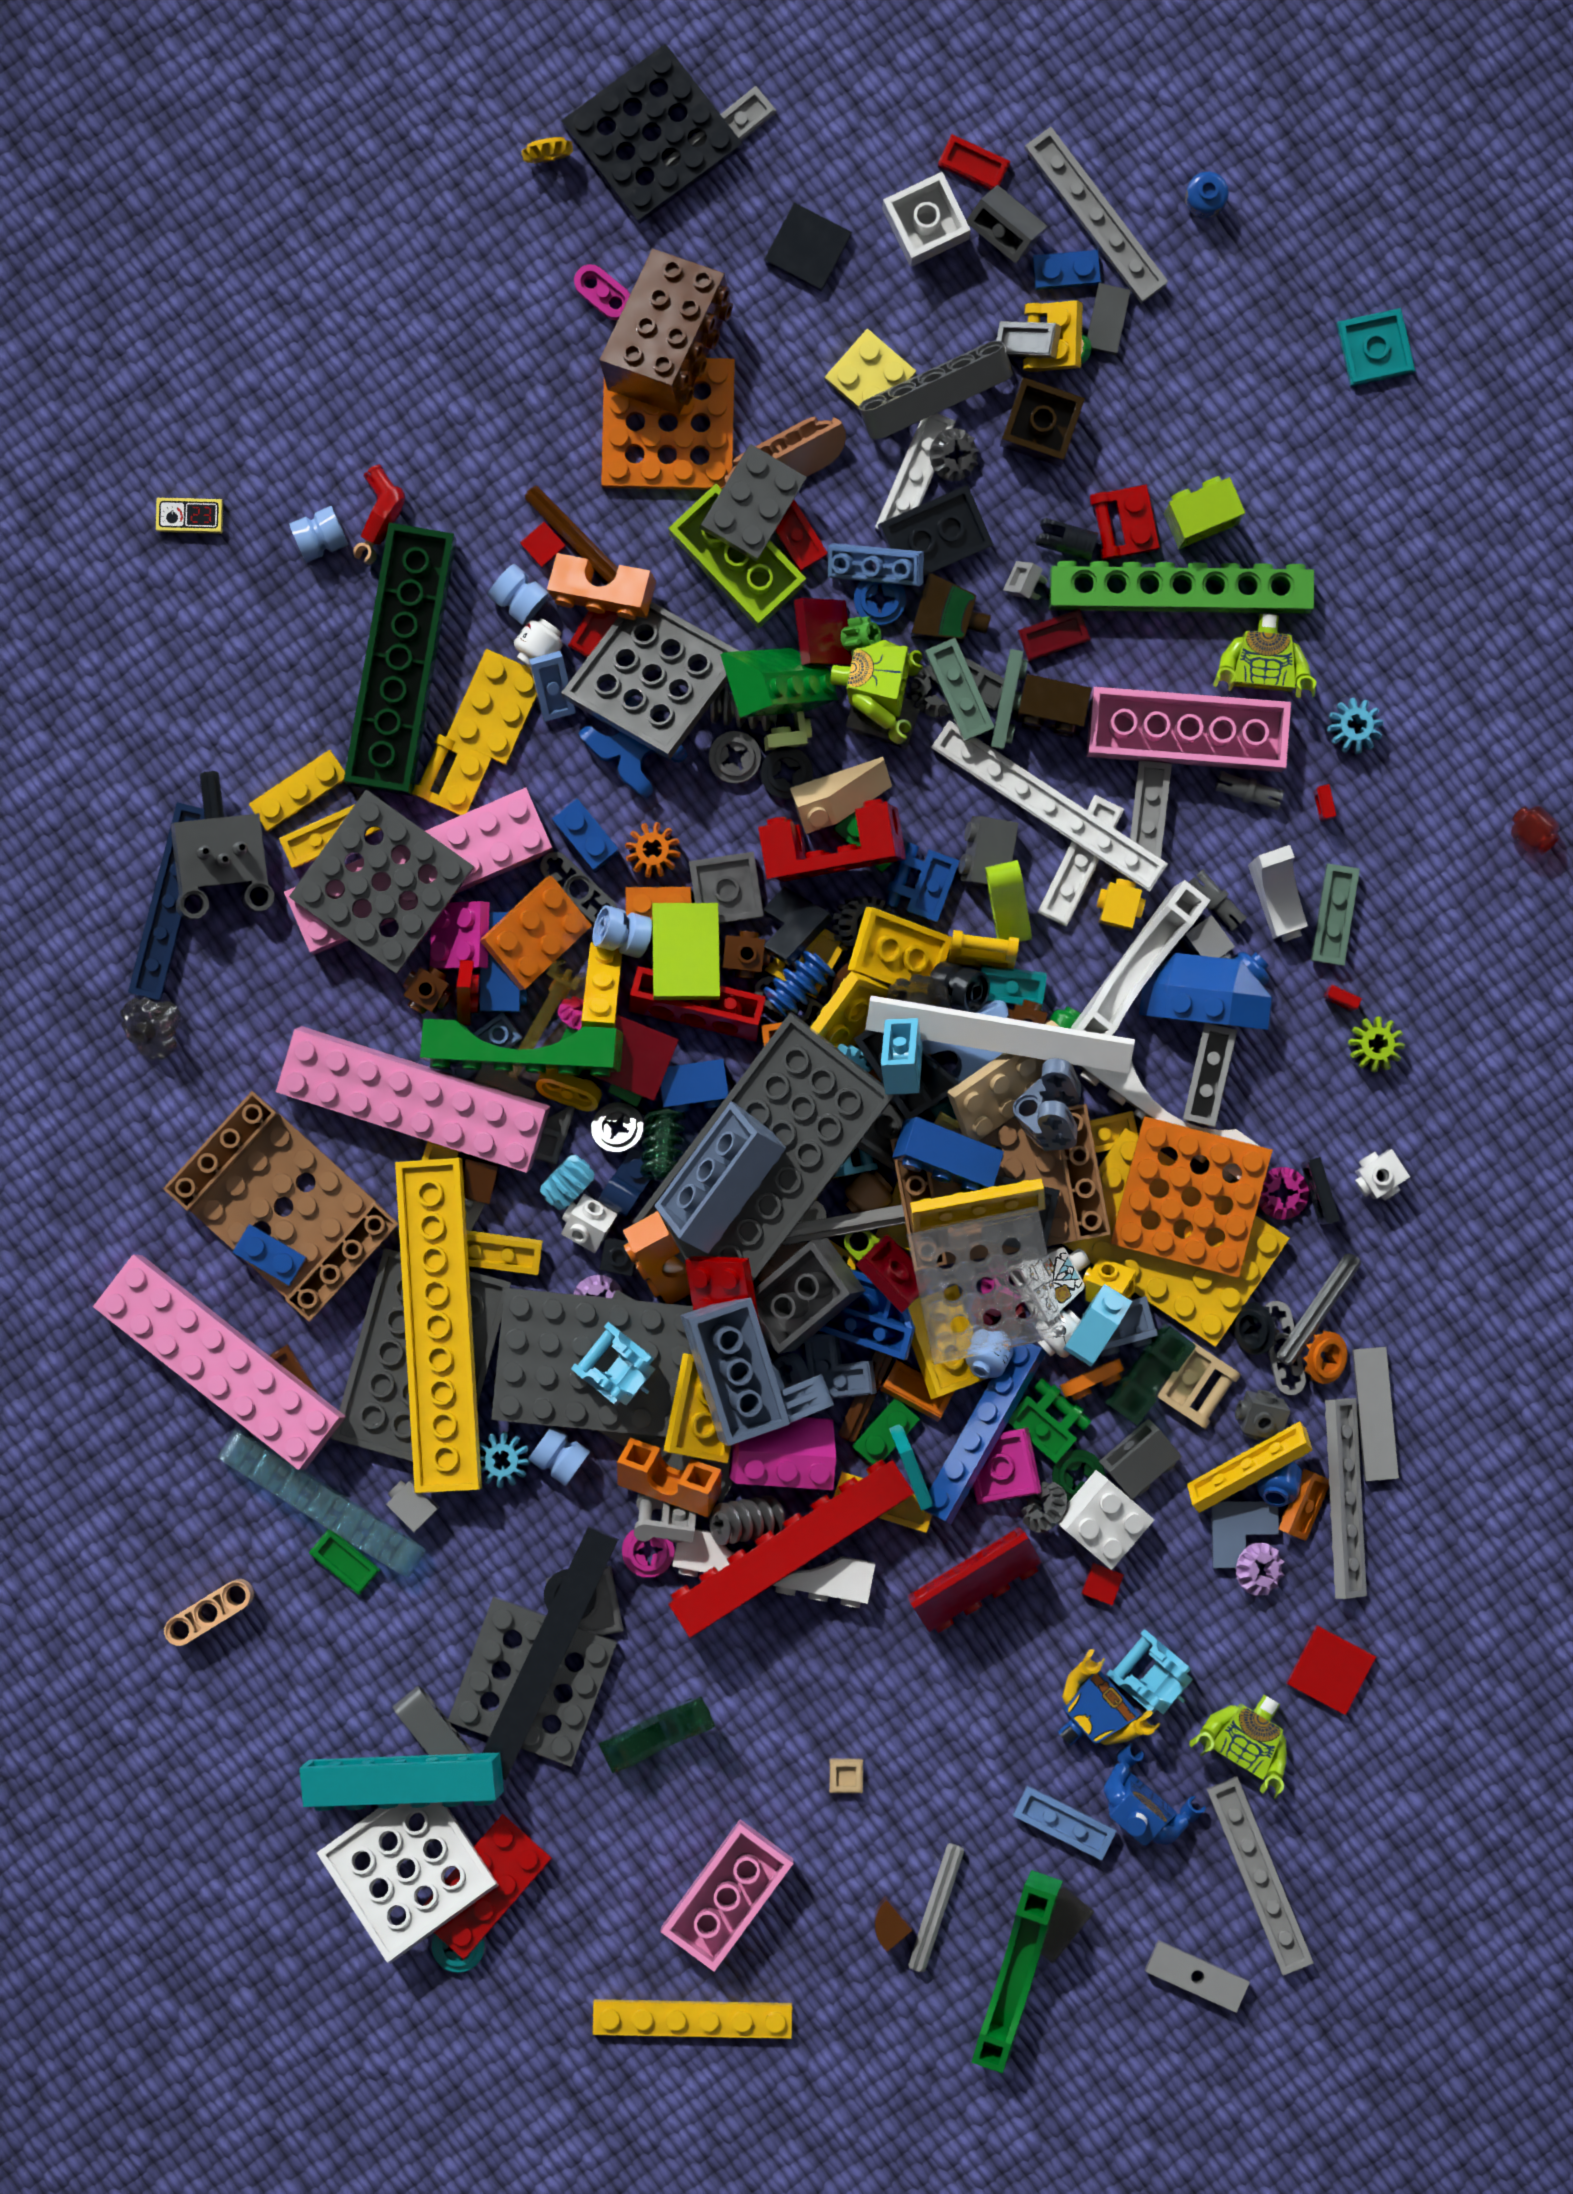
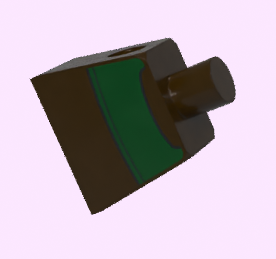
M928 573L911 632V638L942 642L956 638L958 643H963L967 629L986 634L991 615L973 610L977 595L934 574Z

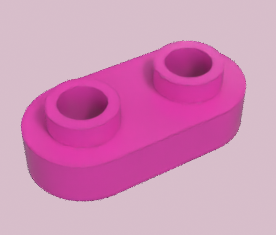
M584 265L575 274L574 284L577 293L608 319L618 320L630 296L628 290L596 265ZM588 279H595L597 285L594 288H587L585 282ZM612 300H620L622 306L619 309L611 308L610 303Z

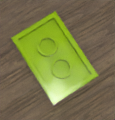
M652 903L653 1000H719L718 903Z

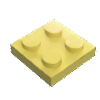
M867 328L827 373L824 380L859 409V405L864 400L913 378L916 370Z

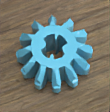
M1355 698L1349 700L1348 707L1340 702L1336 706L1340 714L1331 712L1328 717L1331 721L1337 723L1327 727V732L1338 733L1331 742L1335 745L1340 740L1344 741L1342 746V752L1344 753L1349 750L1351 744H1353L1355 754L1362 752V744L1366 749L1371 750L1374 747L1371 738L1379 740L1382 736L1379 731L1373 729L1379 728L1384 724L1383 720H1373L1372 718L1379 712V709L1373 708L1368 712L1366 710L1369 705L1368 700H1364L1359 708ZM1353 719H1355L1357 724H1362L1363 726L1357 732L1358 734L1355 733L1354 728H1348Z
M576 1154L571 1155L541 1185L540 1192L551 1206L553 1205L558 1210H562L569 1206L594 1180L595 1174L584 1159L579 1158Z
M503 1431L501 1433V1443H498L496 1436L492 1433L488 1436L492 1447L484 1442L479 1443L480 1449L486 1452V1455L480 1454V1461H485V1465L481 1466V1473L486 1470L490 1472L484 1482L489 1484L494 1476H497V1487L502 1488L504 1477L506 1476L509 1484L514 1486L516 1479L513 1472L522 1478L527 1474L518 1466L519 1464L529 1465L531 1463L528 1458H520V1454L527 1452L529 1448L528 1446H523L518 1450L515 1448L520 1441L519 1436H515L509 1444L507 1443L508 1432ZM497 1451L499 1454H502L503 1451L509 1454L507 1460L511 1464L508 1468H506V1465H503L502 1469L496 1466L498 1460L494 1455Z

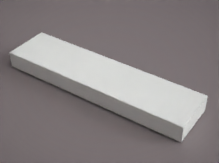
M936 413L920 421L877 524L921 505L935 472L929 456L931 444L940 432L954 428L955 420ZM876 524L875 530L880 531Z
M1094 795L1087 811L1115 829L1124 809ZM1072 841L1037 913L1067 927L1100 859Z

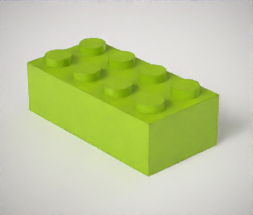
M715 484L668 528L669 535L759 629L806 585V578L770 540L757 562L700 529L703 520L722 491Z

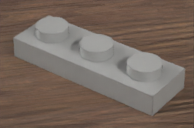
M1139 760L1130 839L1161 859L1172 764Z

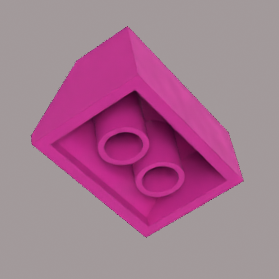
M803 1417L791 1422L787 1426L733 1444L731 1448L729 1478L735 1484L833 1490L836 1466L833 1419Z

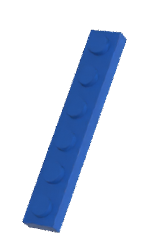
M1015 1336L1012 1341L1014 1353L1001 1376L992 1378L929 1490L933 1504L932 1507L923 1511L949 1525L953 1522L1047 1353L1041 1347Z

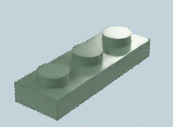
M956 638L925 650L926 657L963 741H968L995 728Z
M1014 649L1009 651L991 748L1004 750L1005 743L1012 744L1015 725L1009 724L1011 712H1018L1022 692H1017L1016 687L1018 678L1025 679L1028 660L1022 659L1024 651Z
M1326 864L1311 961L1337 966L1345 965L1359 868Z

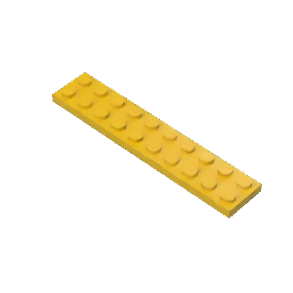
M462 1158L395 1162L415 1493L479 1490L482 1489L463 1161Z

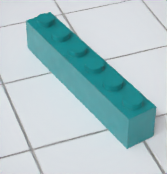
M500 1753L310 1759L299 1768L303 1807H314L315 1811L332 1810L334 1806H346L347 1810H359L365 1808L366 1805H378L379 1809H391L397 1807L398 1804L410 1803L412 1808H422L429 1806L430 1803L442 1802L444 1807H454L466 1801H474V1804L477 1806L493 1804L504 1792Z

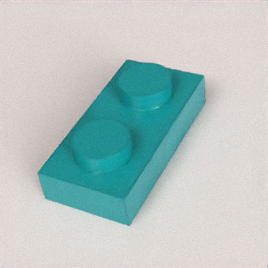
M981 965V972L987 974L990 982L987 1001L1000 1000L1005 1003L1022 1005L1025 999L1043 1004L1047 973Z

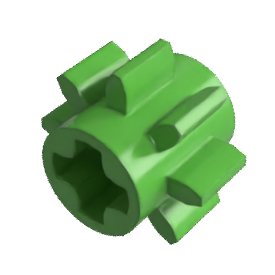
M869 616L847 619L849 626L844 627L841 631V643L846 650L851 651L852 657L855 649L865 648L881 641V630L875 622H871Z

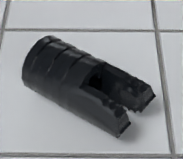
M1048 518L1041 520L1040 526L1042 530L1051 533V535L1040 533L1039 536H1036L1035 543L1037 546L1091 561L1099 533Z

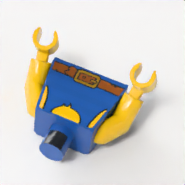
M1088 1650L1083 1661L1067 1676L1062 1694L1063 1702L1065 1703L1063 1709L1072 1719L1057 1732L1070 1746L1084 1734L1094 1744L1100 1742L1104 1745L1128 1742L1143 1734L1151 1735L1160 1726V1723L1150 1725L1146 1719L1153 1712L1148 1710L1137 1719L1140 1714L1100 1671L1105 1658H1102L1100 1662H1094L1091 1660V1656L1095 1650Z

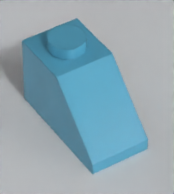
M1104 1284L1089 1304L1063 1349L1092 1367L1117 1329L1132 1301Z

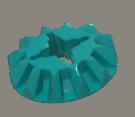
M434 1934L432 1953L435 1960L444 1969L451 1972H465L475 1967L481 1960L485 1950L484 1938L470 1955L463 1960L453 1950L446 1951L445 1949L449 1948V1946Z

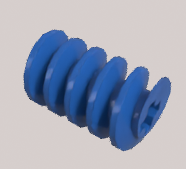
M804 950L801 954L805 963L795 960L792 963L795 972L786 968L782 971L786 981L779 978L773 980L777 990L769 987L763 989L769 1002L785 1018L787 1017V1011L795 1014L799 1013L796 1005L797 1001L804 1005L809 1003L805 995L806 992L814 996L818 995L815 987L816 983L824 987L828 985L824 977L825 974L834 978L837 977L834 971L816 953L812 954Z

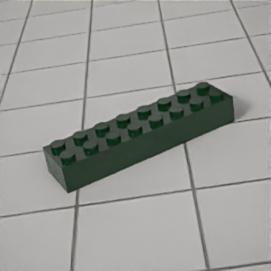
M389 523L343 780L348 786L412 796L457 542L454 533Z

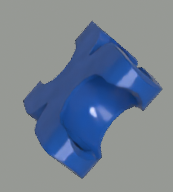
M629 697L625 703L630 707L639 705L632 697ZM586 726L578 733L581 740L602 761L610 763L620 759L618 771L621 779L642 798L648 799L651 796L653 787L642 772V763L646 757L657 752L622 732L614 736H604L593 727ZM680 745L671 759L677 763L683 762L688 757L686 749Z

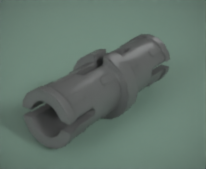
M1225 771L1220 772L1218 779L1228 782L1230 785L1217 781L1215 791L1240 797L1244 803L1249 804L1252 801L1274 810L1279 809L1281 803L1268 797L1272 796L1282 800L1284 790L1259 784L1257 779L1251 777L1247 780Z
M1202 869L1196 876L1205 886L1195 877L1188 883L1210 899L1206 906L1209 911L1213 909L1232 932L1238 924L1230 914L1240 924L1247 916L1227 897L1229 893L1225 889L1222 891L1206 874L1205 870Z

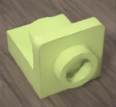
M798 711L794 714V732H791L790 726L771 729V734L764 737L765 751L787 746L794 748L805 746L808 743L807 738L812 737L810 719L804 718L803 711Z

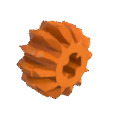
M655 822L653 832L649 833L648 826L644 823L641 825L644 833L643 836H640L634 830L630 833L632 838L637 841V844L626 842L625 848L636 852L626 856L627 862H633L639 859L633 870L638 873L646 866V878H651L652 868H657L659 877H663L664 870L661 867L665 864L670 870L675 868L674 863L668 858H680V852L669 850V848L680 844L679 839L674 838L667 841L672 834V829H665L661 835L659 834L661 828L658 822ZM656 843L660 844L661 847H658V850L661 854L658 857L655 855H651L649 858L645 856L648 853L645 848L647 844L654 846Z

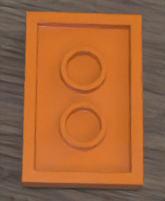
M547 876L480 939V942L518 989L525 990L592 925L555 878Z

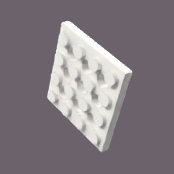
M442 1802L430 1803L429 1806L422 1808H412L410 1803L398 1804L397 1807L391 1809L378 1808L317 1852V1855L384 1959L390 1964L499 1885L448 1807L442 1806ZM421 1813L425 1819L424 1826L421 1830L414 1832L409 1828V1819L412 1815ZM388 1833H395L398 1839L397 1846L391 1851H385L382 1847L383 1837ZM439 1840L443 1847L442 1853L439 1857L430 1859L426 1852L427 1846L431 1841ZM367 1852L371 1858L370 1865L367 1869L359 1871L355 1866V1859L358 1854ZM405 1860H412L415 1864V1872L409 1878H403L399 1872L400 1865ZM456 1867L460 1871V1880L456 1885L448 1886L445 1883L444 1875L448 1869ZM384 1879L388 1883V1892L384 1897L376 1898L372 1891L373 1885L376 1881ZM424 1887H430L433 1891V1899L428 1905L421 1906L417 1900L418 1892ZM401 1906L406 1911V1919L400 1925H393L390 1920V1914L394 1908Z

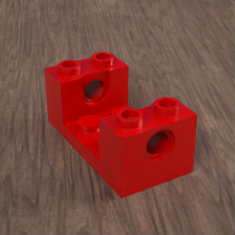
M882 799L864 801L863 808L855 809L861 846H857V844L837 847L838 853L833 854L824 850L807 852L803 826L795 825L792 819H786V817L767 819V825L758 827L766 879L782 883L906 860L898 808L888 804L887 801L883 802Z

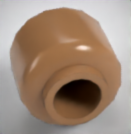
M869 1171L862 1172L845 1188V1195L849 1199L845 1206L852 1213L888 1207L893 1201L891 1192L894 1189L877 1171L874 1173Z

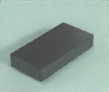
M1099 283L1087 335L1091 342V350L1117 355L1131 290Z

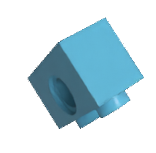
M918 1018L885 1020L881 1070L886 1095L919 1093L923 1046Z

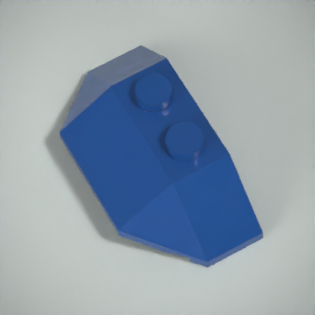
M1175 953L1152 974L1142 988L1139 1015L1269 1030L1273 997L1242 960Z
M850 1269L866 1291L819 1331L902 1360H907L915 1331L909 1309L907 1308L901 1313L864 1273Z

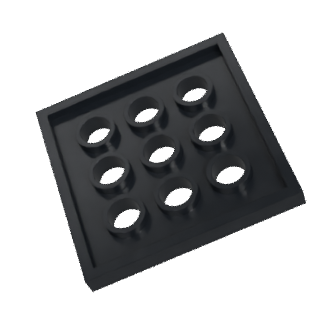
M666 44L561 120L562 125L638 224L645 221L743 148L741 140ZM656 83H664L668 86V91L664 96L655 97L650 93L651 87ZM630 102H637L641 104L642 110L636 116H629L624 112L625 106ZM675 108H683L688 114L683 121L675 122L670 119V112ZM611 121L616 125V129L610 135H602L598 132V127L601 123ZM649 127H657L661 130V136L655 141H648L643 137L644 131ZM697 132H703L707 137L705 144L700 147H694L688 142L690 136ZM630 146L635 149V155L630 160H621L617 156L620 148ZM678 152L681 156L679 163L675 166L665 165L662 160L666 153ZM643 171H650L655 177L651 184L644 186L636 181L638 174Z

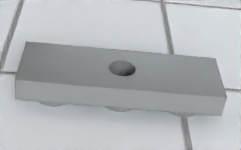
M1160 1940L1157 1941L1145 1968V1972L1236 2013L1250 1983L1249 1980ZM1199 1970L1202 1972L1201 1979L1192 1980V1973Z

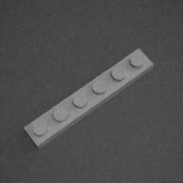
M1049 127L1025 145V151L1141 304L1168 284V280L1052 127Z
M1357 1398L1325 1400L1335 1599L1367 1596Z
M1233 1777L1207 1788V1793L1281 1974L1284 1976L1313 1964L1238 1777Z

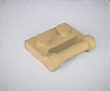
M1191 1342L1156 1397L1206 1429L1211 1422L1209 1417L1232 1382H1237L1242 1374L1196 1343ZM1215 1369L1222 1373L1221 1377L1199 1410L1195 1411L1190 1407L1213 1371Z

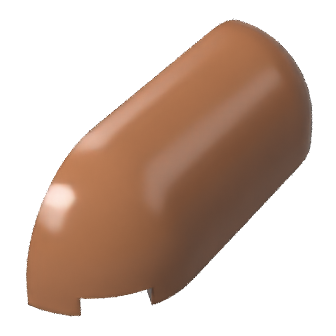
M811 417L755 447L808 477L831 464L840 455L845 445L846 432L842 422L837 418L833 417L832 421H818L816 417ZM744 453L733 460L734 467L729 475H725V482L728 481Z

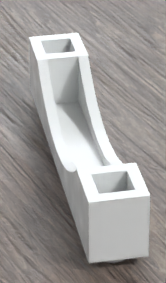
M1186 880L1174 886L1070 1029L1112 1036L1146 982L1173 947L1195 923L1210 902V899Z
M1132 1060L1129 1074L1077 1066L1083 1070L1080 1076L1090 1084L1097 1086L1098 1083H1101L1108 1088L1109 1092L1107 1095L1122 1106L1127 1102L1136 1108L1133 1114L1140 1120L1147 1116L1259 1146L1237 1129L1215 1130L1201 1128L1184 1122L1168 1113L1153 1100L1143 1087L1134 1070ZM1203 1155L1193 1157L1201 1163L1207 1159ZM1236 1164L1226 1165L1222 1171L1223 1179L1227 1182H1230L1232 1179L1238 1181L1241 1177L1240 1167Z
M695 1528L693 1543H677L672 1567H678L679 1574L698 1577V1572L705 1573L713 1567L720 1571L728 1566L727 1558L733 1555L734 1552L725 1545L715 1543L711 1531ZM842 1556L823 1566L810 1570L794 1571L773 1586H776L775 1592L795 1596V1592L798 1590L809 1592V1599L827 1602L828 1596L840 1598L841 1605L860 1608L861 1603L868 1604L875 1562Z

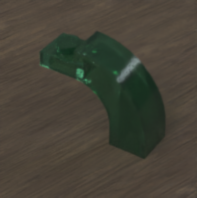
M702 1696L695 1699H687L657 1712L598 1744L611 1772L615 1773L629 1768L677 1742L707 1732L715 1727V1723L709 1708L705 1705Z

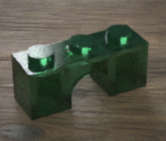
M1167 1324L1161 1326L1157 1332L1158 1336L1152 1338V1343L1146 1346L1105 1402L1137 1426L1156 1402V1393L1170 1374L1179 1371L1196 1348L1194 1343Z

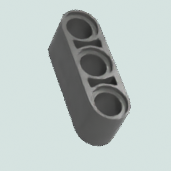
M419 1685L392 1706L397 1716L429 1755L474 1753L455 1727L448 1722L446 1716L430 1696Z

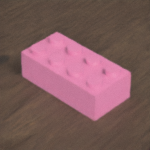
M740 1819L661 1927V1933L715 1972L791 1868L793 1858Z

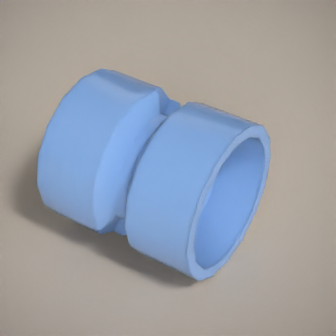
M332 506L315 512L314 519L312 520L303 517L289 523L306 563L322 557L325 549L333 552L348 545Z
M512 564L496 580L487 596L501 607L509 606V615L521 625H525L541 609L550 594L536 581L528 583L529 576L516 564Z
M605 905L600 910L594 924L593 944L596 947L610 951L618 948L621 954L640 958L645 953L650 942L652 920L650 917L636 913L627 915L625 910Z
M551 1426L528 1460L541 1470L549 1468L551 1470V1477L566 1486L590 1451L576 1441L569 1443L567 1441V1434L557 1427Z

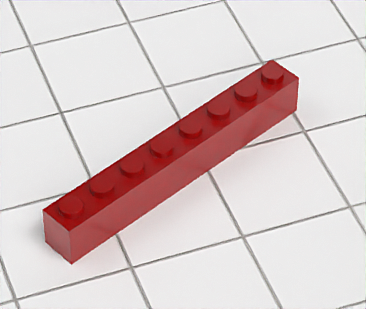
M883 1459L879 1460L866 1469L869 1475L857 1481L853 1477L840 1485L838 1488L841 1493L829 1499L828 1495H825L812 1503L810 1506L813 1511L804 1517L800 1513L795 1514L782 1523L785 1527L784 1530L776 1535L769 1531L756 1539V1548L748 1553L741 1549L728 1557V1566L720 1571L713 1567L698 1577L701 1581L700 1584L692 1589L685 1585L672 1593L670 1596L673 1601L668 1603V1606L688 1638L690 1639L911 1497L914 1492L895 1462L891 1460L885 1463Z

